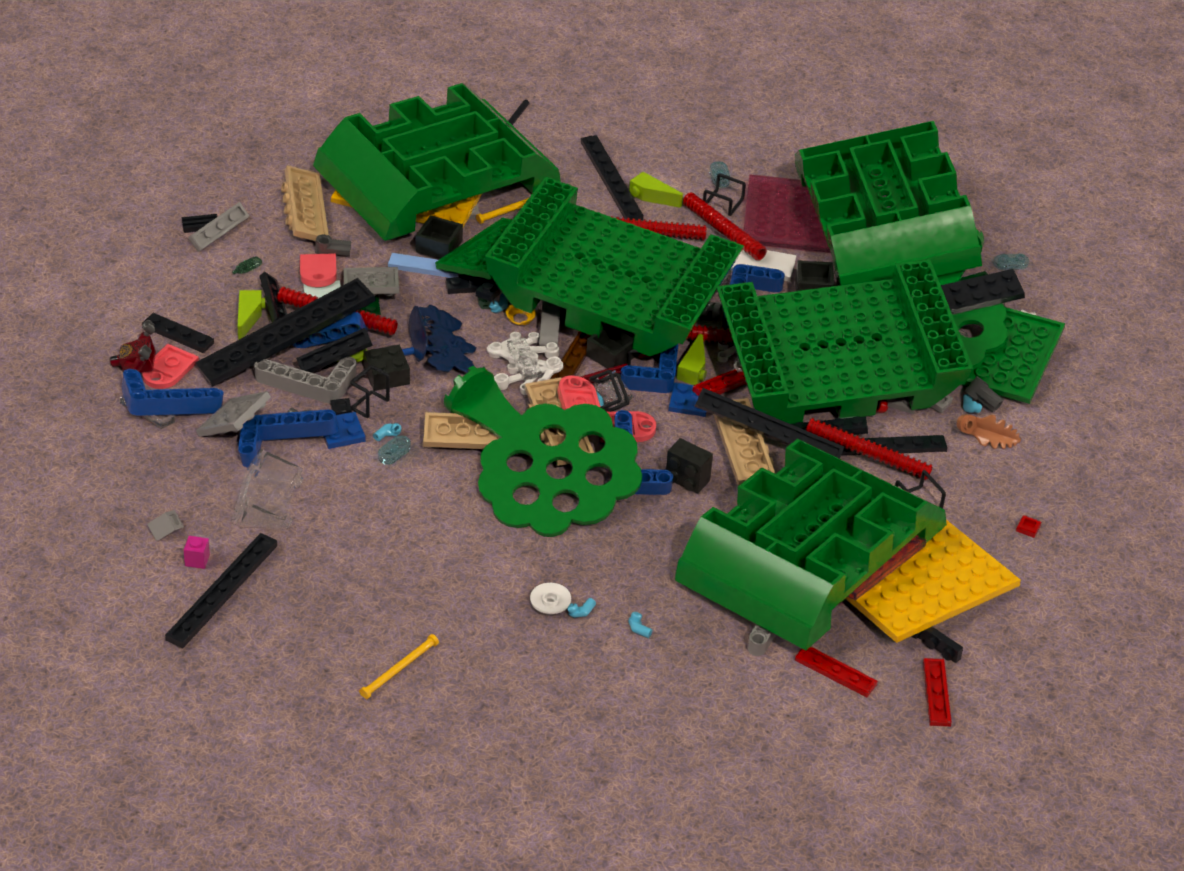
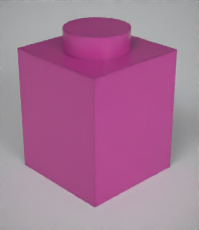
M188 536L184 547L185 566L205 569L210 556L209 538Z

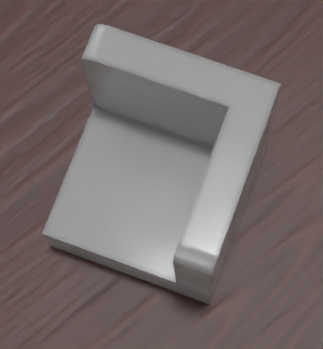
M175 510L165 512L147 524L156 541L184 528Z

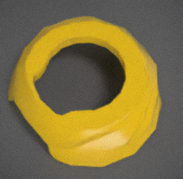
M513 305L506 309V316L515 325H527L535 318V310L532 313H528L515 308ZM516 314H524L527 316V320L519 323L515 322L513 317Z

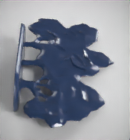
M433 305L413 307L409 318V333L418 362L424 359L428 350L432 354L428 358V362L435 366L437 370L449 372L455 366L459 370L468 373V368L474 366V364L464 354L475 352L477 347L467 343L461 336H456L452 333L461 328L462 322L450 313L439 310ZM428 320L434 321L433 324H427ZM425 326L431 330V335L426 334ZM428 339L433 346H428Z

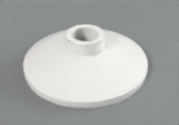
M543 583L532 590L530 601L532 606L539 612L558 614L565 611L570 605L571 594L567 588L560 584Z

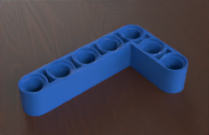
M737 264L733 268L730 285L753 282L755 290L780 292L783 289L785 274L779 269ZM725 315L723 316V329L729 328Z
M678 344L661 352L659 368L624 366L621 369V379L625 389L656 393L672 392L675 382Z
M127 369L123 372L122 393L128 411L132 415L215 413L223 403L224 392L218 388L146 390L139 371Z
M327 409L255 415L243 424L240 432L238 450L242 465L246 468H253L258 465L263 440L328 436L337 433L339 427L336 413L333 410Z
M625 410L616 412L614 427L625 429L633 435L630 412ZM641 469L642 483L635 494L667 495L671 492L673 474L670 471Z

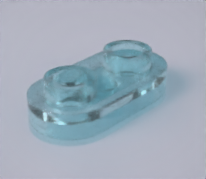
M720 161L713 162L710 165V174L715 186L718 173L730 177L727 165ZM720 177L719 187L729 186L730 180Z
M1021 253L1000 254L994 259V266L999 270H1024L1029 264V258Z
M402 435L391 439L379 449V461L383 464L395 463L410 451V439Z

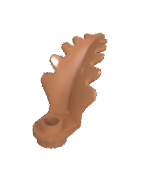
M965 414L957 419V428L963 433L975 436L982 446L986 447L990 442L992 448L997 449L1000 443L1001 448L1005 449L1006 444L1008 448H1011L1012 444L1016 446L1021 441V438H1019L1020 434H1016L1017 430H1011L1013 428L1012 425L1004 427L1005 420H1000L996 423L995 415L991 414L979 418Z

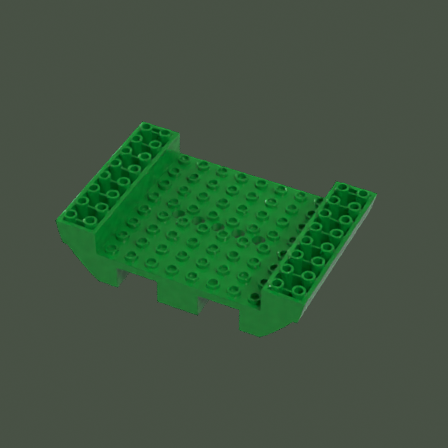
M463 83L448 87L446 104L431 108L420 96L389 104L388 122L372 126L361 113L345 117L332 131L323 145L318 147L313 164L315 169L384 241L414 232L416 214L519 181L531 193L536 190L545 177L561 182L559 169L485 99H481Z
M934 121L804 148L795 153V167L802 187L807 186L833 257L834 274L839 286L893 279L895 264L931 259L937 276L982 266L981 249L972 208L967 196H960L957 190V173L948 152L941 153L938 129Z
M545 177L485 255L488 275L493 277L498 287L515 308L532 313L541 300L567 309L565 326L589 335L597 334L598 338L607 324L635 333L633 350H637L639 353L647 356H652L677 344L684 343L716 293L717 286L721 285L736 262L744 245L712 234L709 235L702 248L675 240L634 224L618 220L617 218L601 214L600 212L576 205L577 187Z
M931 259L895 264L893 279L757 296L753 282L717 286L718 296L754 409L789 424L803 422L805 410L833 406L839 418L872 416L876 414L878 400L900 397L908 398L911 410L930 408L961 384H965L973 370Z
M796 439L786 447L785 467L775 474L760 468L738 486L737 506L730 512L725 513L712 507L700 517L682 556L678 560L675 581L792 644L807 650L831 629L832 610L909 541L913 539L925 545L947 525L946 513L944 509L800 439Z

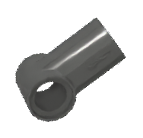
M326 234L317 236L315 254L336 253L337 256H350L351 241L332 239Z
M978 376L974 378L965 390L969 396L977 401L979 400L992 412H995L1004 401Z

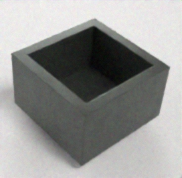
M430 215L416 235V252L441 259L462 243L463 224Z
M797 260L795 275L796 291L833 287V262Z
M607 324L601 331L599 338L597 334L587 338L586 356L607 369L626 364L628 351L633 350L635 335L627 330ZM631 353V360L638 355V353Z
M400 344L364 351V369L374 365L387 372L390 376V388L410 384V367ZM373 369L366 373L373 391L386 389V376Z
M679 438L667 452L666 470L673 474V483L698 494L710 482L713 453Z

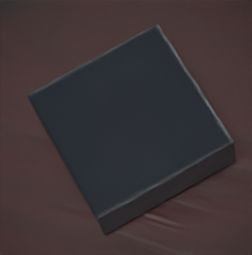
M349 398L330 400L331 409L336 415L352 412Z

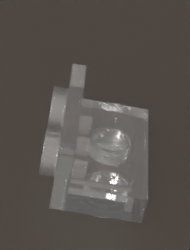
M617 377L614 378L618 386L619 392L621 394L622 401L618 404L613 405V407L626 402ZM611 379L594 384L599 393H604L602 398L606 404L618 399ZM624 384L629 400H631L634 397L627 388V386Z

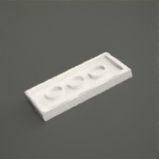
M742 250L730 271L733 272V268L737 264L779 269L785 274L784 281L790 282L796 255L767 250L763 259L755 260L751 255Z

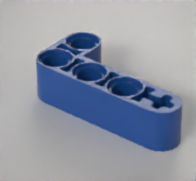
M354 312L338 320L336 323L321 329L319 332L298 341L293 346L295 348H307L336 341L363 328L367 330L361 314Z

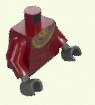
M146 320L142 325V329L145 332L141 333L138 340L121 345L120 354L110 357L112 367L121 366L123 372L127 369H134L140 373L153 371L156 350L150 335L155 332L154 323Z

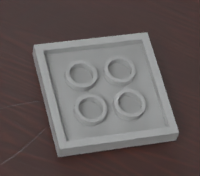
M398 267L344 268V285L359 278L374 296L377 294L392 296L399 293Z
M268 391L230 398L196 432L199 437H211L218 433L223 435L229 431L237 432L243 428V424L255 416L254 413L257 410L266 406V402L271 396Z

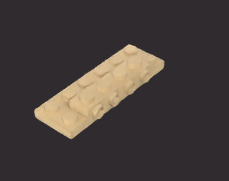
M287 165L285 169L286 182H283L281 192L284 193L282 202L286 204L284 208V214H287L285 224L289 225V230L293 231V236L316 242L318 235H329L320 174Z
M562 378L526 383L525 391L530 401L527 409L545 403L562 408L557 392ZM548 428L540 435V440L549 446L559 445L566 438L564 431L559 428ZM583 437L579 442V447L587 453H594L588 437ZM563 460L555 461L557 466L570 464Z
M748 398L734 400L751 407ZM714 415L738 486L760 468L775 473L773 458L769 457V448L764 443V435Z
M425 412L423 447L484 449L490 442L499 439L486 428L458 414Z

